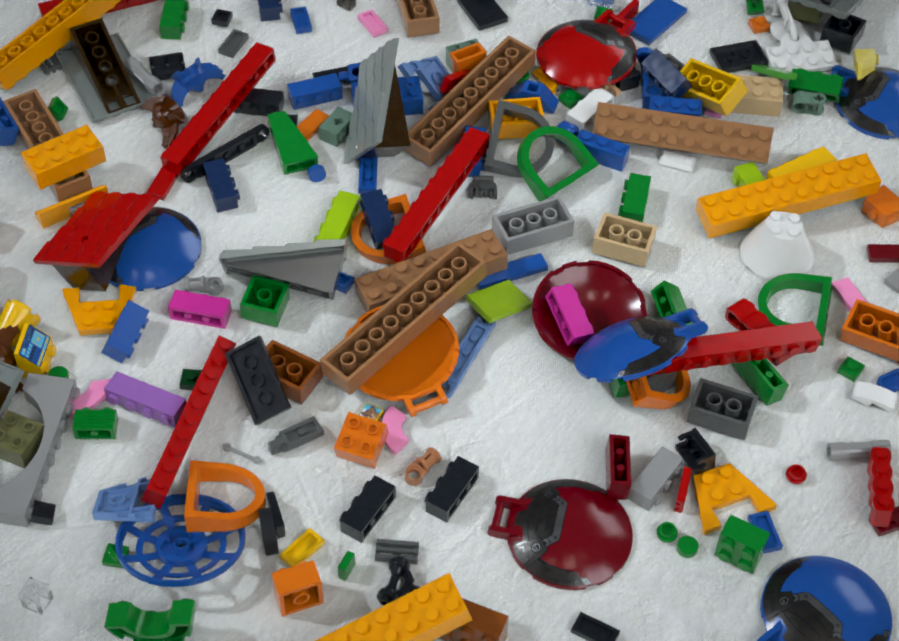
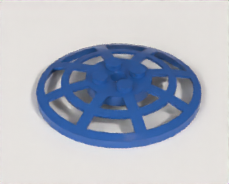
M186 493L166 496L160 511L163 519L151 524L144 531L133 526L136 522L123 521L115 537V549L122 567L130 575L143 582L162 587L191 586L214 579L234 565L245 546V527L237 529L239 533V546L236 553H225L227 547L226 536L236 530L215 532L206 537L204 532H187L186 525L176 526L175 522L185 521L184 514L172 516L168 507L184 505L186 503ZM199 494L198 505L202 506L200 511L209 512L210 508L221 513L236 512L230 505L219 499ZM166 525L167 530L163 531L158 537L151 535L155 530ZM128 532L138 537L136 555H123V542ZM220 540L218 553L207 551V544ZM145 541L154 544L156 552L143 554ZM202 558L212 559L210 563L197 569L195 563L199 562ZM159 559L165 565L158 570L147 561ZM220 560H228L216 570L204 575L201 574L211 569ZM140 562L146 570L155 575L153 577L144 575L133 569L128 563ZM173 567H186L189 571L186 573H169ZM191 576H192V578H190V579H182V580H163L164 577H167V578H186V577H191Z

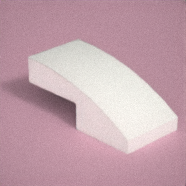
M863 381L855 382L852 398L866 406H870L873 403L887 412H891L894 409L897 397L896 393L886 388Z

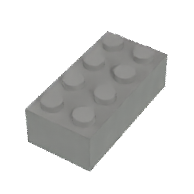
M560 196L492 215V230L506 253L510 255L573 236L575 221Z

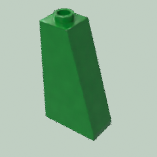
M281 111L268 114V126L283 174L308 170L311 166L317 165L318 156L287 113Z

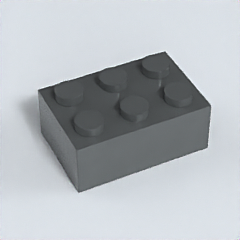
M700 378L686 422L745 440L758 395Z

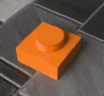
M764 16L749 19L748 24L754 34L770 31V25Z

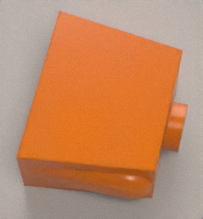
M477 42L450 52L452 74L464 69L471 72L486 57L487 51Z
M884 184L879 187L877 194L870 195L863 200L862 212L881 228L899 221V197Z

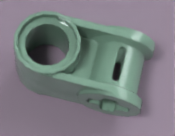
M796 91L793 95L792 110L795 113L819 116L824 112L823 105L826 102V96L822 93Z

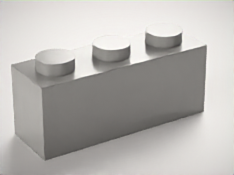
M662 446L631 485L628 499L647 511L653 505L657 506L662 498V493L664 491L668 492L671 488L672 480L681 475L684 469L682 467L683 458Z

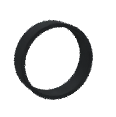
M271 507L258 509L266 556L279 554Z

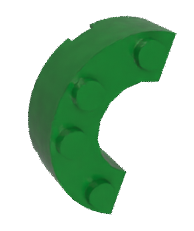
M189 598L173 600L172 608L163 612L142 610L127 601L109 603L104 627L120 639H124V636L133 639V641H184L186 636L190 637L192 634L196 602Z

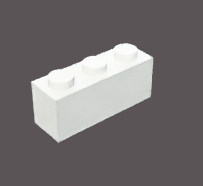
M601 88L590 91L573 109L568 110L565 116L566 121L576 125L580 131L581 129L588 131L594 125L598 102L613 104L614 95Z

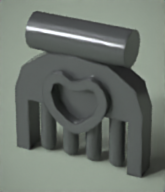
M474 175V182L470 186V199H473V191H475V198L478 197V192L480 193V198L483 195L487 198L488 193L489 197L492 198L494 191V199H497V185L494 183V176Z

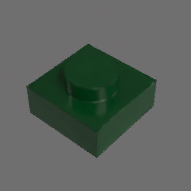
M183 369L179 384L180 389L193 390L202 370Z

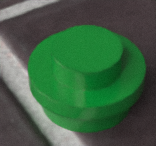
M664 522L658 526L656 534L661 541L670 543L677 538L678 531L673 523Z

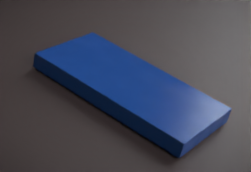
M654 0L632 19L636 22V27L629 35L650 45L687 13V8L672 0Z

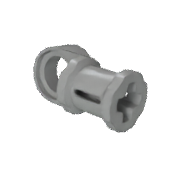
M201 276L197 278L185 277L184 279L185 291L188 292L202 291L216 296L224 290L222 279L219 277ZM213 284L220 285L218 288L215 289L210 288V286Z

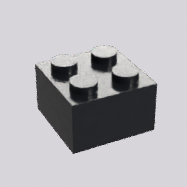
M851 14L847 19H840L832 15L823 27L820 41L828 40L831 47L850 54L863 36L867 20Z

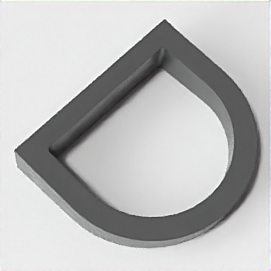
M498 99L484 171L523 178L517 165L494 160L503 115L529 120L539 128L550 125L537 111ZM544 136L546 142L545 151L540 159L531 164L536 173L544 169L549 163L554 149V137Z

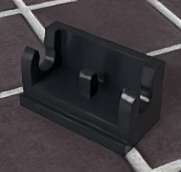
M183 52L149 57L151 73L161 81L169 80L176 71L182 72L186 69Z
M696 428L678 436L680 441L686 440L676 444L675 449L688 467L691 468L694 475L715 468L716 453Z

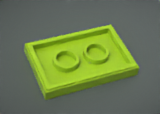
M510 280L468 294L465 299L489 324L529 309L533 303Z

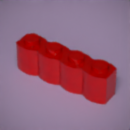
M745 298L726 309V320L739 331L776 326L769 322L768 317L756 310L755 305ZM787 355L767 359L772 364L778 366L792 356Z
M873 447L871 449L867 465V474L869 476L868 490L870 492L868 503L871 508L869 520L872 526L888 528L895 507L892 497L894 486L891 481L893 471L890 465L892 455L888 448Z

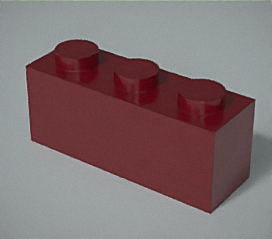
M609 434L605 448L606 497L627 500L632 485L630 436Z

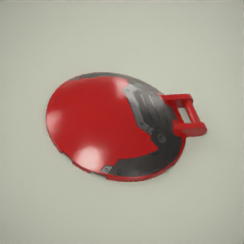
M607 9L596 20H573L559 24L546 32L540 39L536 49L537 63L548 78L566 87L575 89L578 86L588 87L589 90L602 88V85L606 84L614 85L627 77L636 64L637 49L634 41L629 36L635 29L636 22L633 20L629 21L614 14L612 10ZM611 19L624 26L619 28L608 21Z

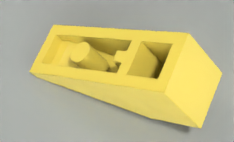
M854 49L853 66L857 80H861L873 72L875 64L879 63V54H876L875 49Z

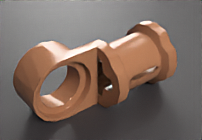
M429 447L422 457L416 458L405 470V482L410 486L421 484L423 477L430 471V468L435 463L441 462L442 458L439 452L433 447ZM416 472L419 474V477L412 479L408 475Z

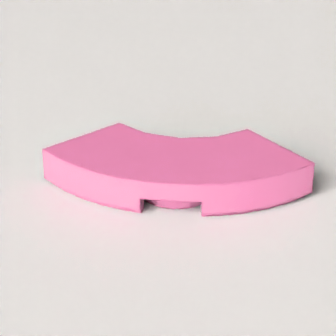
M111 379L91 381L90 387L86 392L80 395L77 400H73L74 409L72 415L69 416L70 419L74 418L75 409H82L84 407L94 409L101 401L104 402L106 399L104 388Z
M391 405L385 412L382 422L387 424L389 431L385 445L396 456L409 443V439L402 430V426L406 421V415Z

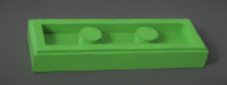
M752 65L751 68L753 72L782 80L797 79V73L767 65Z

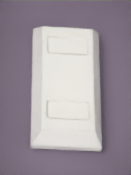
M664 150L658 164L692 173L696 159Z

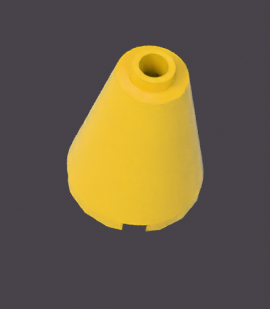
M10 299L6 301L0 315V330L10 325L13 328L18 326L20 330L12 341L11 349L18 343L25 323L36 327L41 321L37 313L35 315L30 313V307L14 299L11 302Z

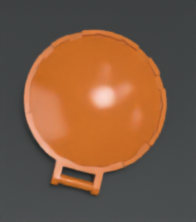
M383 305L378 306L366 312L361 317H359L357 319L358 322L352 328H349L348 332L345 335V338L350 333H352L357 327H359L364 321H366L371 315H373L377 310H379ZM441 315L361 385L359 389L379 399L403 401L411 418L417 416V413L439 404H447L448 399L441 385L453 373L459 357L458 337L451 323ZM433 392L437 395V397L415 406L412 403V400Z

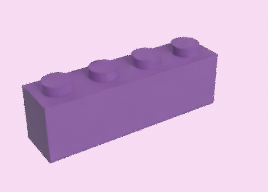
M116 371L104 388L106 399L111 404L120 405L128 411L140 413L148 419L152 418L160 421L165 426H176L187 403L186 398Z

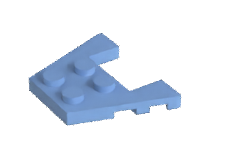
M437 56L424 58L419 61L414 60L409 63L404 62L397 66L406 79L417 73L419 79L429 90V93L435 98L436 102L428 108L429 111L449 93L443 94L439 91L444 77L450 75V73Z
M146 477L139 478L137 483L129 486L123 483L100 490L92 512L94 520L154 522L157 512L155 504L137 507L141 492L146 490L150 479L147 480Z

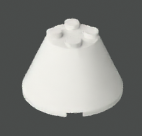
M772 211L765 220L745 235L740 245V258L744 266H748L755 276L766 281L784 274H807L814 261L813 249L800 216L796 213Z

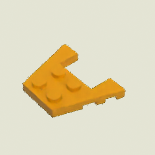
M122 284L120 285L119 300L80 302V287L62 289L64 299L67 302L79 335L111 333L122 309L128 300L133 302L134 294L137 293L135 286Z
M731 463L693 475L692 480L696 502H698L703 535L721 529L722 525L714 510L745 499L750 500L757 513L776 510V503Z

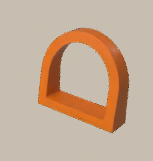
M406 193L388 199L389 204L387 206L393 214L407 213L409 211L410 204ZM361 210L351 225V238L357 251L366 259L376 263H398L384 257V250L373 249L361 240L362 231L367 225ZM423 240L420 241L408 259L426 253Z
M685 370L677 372L674 394L651 390L646 376L626 381L633 406L641 408H673L687 398L691 389L688 371Z
M190 461L184 512L187 532L232 531L248 526L259 518L258 509L265 508L266 495L264 486L256 475L245 468L232 464ZM201 482H236L247 486L255 494V498L249 506L236 512L198 511Z

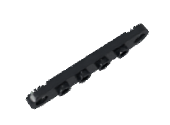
M260 124L185 166L180 173L181 179L186 183H192L198 177H203L204 162L224 158L225 163L257 146L259 142H264L266 137L268 138V135H270V129L266 125Z

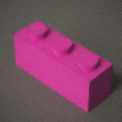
M572 283L552 287L545 298L567 347L585 343L594 332L593 326L589 323L585 309L579 301L577 291L574 290Z
M180 290L174 291L168 306L170 319L226 329L232 313L230 299Z

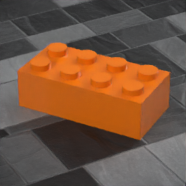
M856 299L841 329V341L899 362V313Z

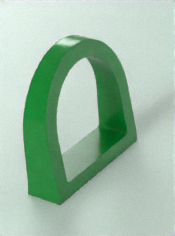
M555 126L540 127L529 133L521 141L517 152L519 171L538 202L547 199L599 166L584 144L574 134ZM543 136L554 137L562 141L570 149L581 166L580 169L550 188L545 185L535 172L529 158L532 143L536 138Z
M790 273L777 276L768 281L760 290L758 310L765 314L769 322L776 326L792 323L776 318L768 309V301L775 293L784 289H801L821 294L815 327L822 337L819 346H823L832 295V277Z

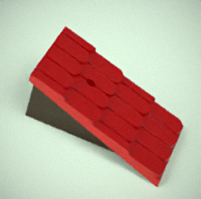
M103 191L92 193L83 206L75 211L69 221L57 231L54 237L45 243L33 259L34 263L52 265L72 288L80 287V290L106 292L129 234L160 198L150 193L121 194L120 192L106 193Z

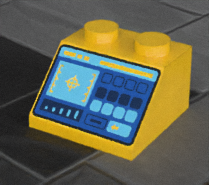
M25 323L14 351L17 366L25 371L22 378H27L28 373L46 375L51 369V359L56 355V346L53 344L52 337L31 324Z

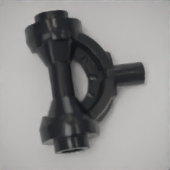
M396 556L391 558L388 563L389 570L391 571L389 583L377 593V599L383 606L420 588L413 584L415 579L409 570L410 564L404 557ZM402 577L403 586L401 589L396 590L399 578Z

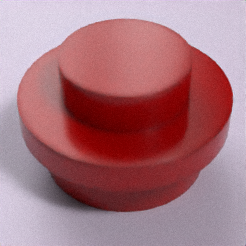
M794 464L786 470V478L789 482L801 484L806 480L807 474L801 465Z

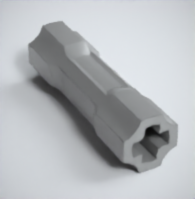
M132 56L124 60L123 65L126 71L136 77L153 95L162 93L165 88L163 82L145 69L142 63Z
M889 440L827 443V458L830 461L870 457L873 447L888 448L891 452V443Z

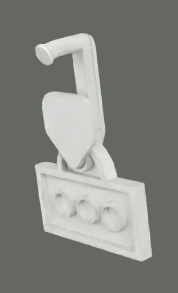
M776 0L772 15L780 16L782 14L784 21L773 22L770 26L773 38L780 41L779 46L765 48L764 50L769 66L792 72L793 68L822 72L832 70L835 65H838L829 41L812 42L810 37L804 34L802 24L797 20H793L786 0Z

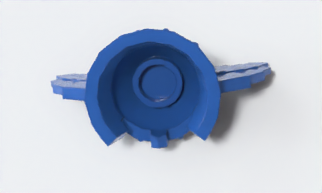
M198 57L187 69L182 72L176 71L170 77L174 80L171 88V97L182 107L185 96L189 91L201 93L204 91L206 80H223L226 75L223 74V70L218 68L217 65L201 63Z

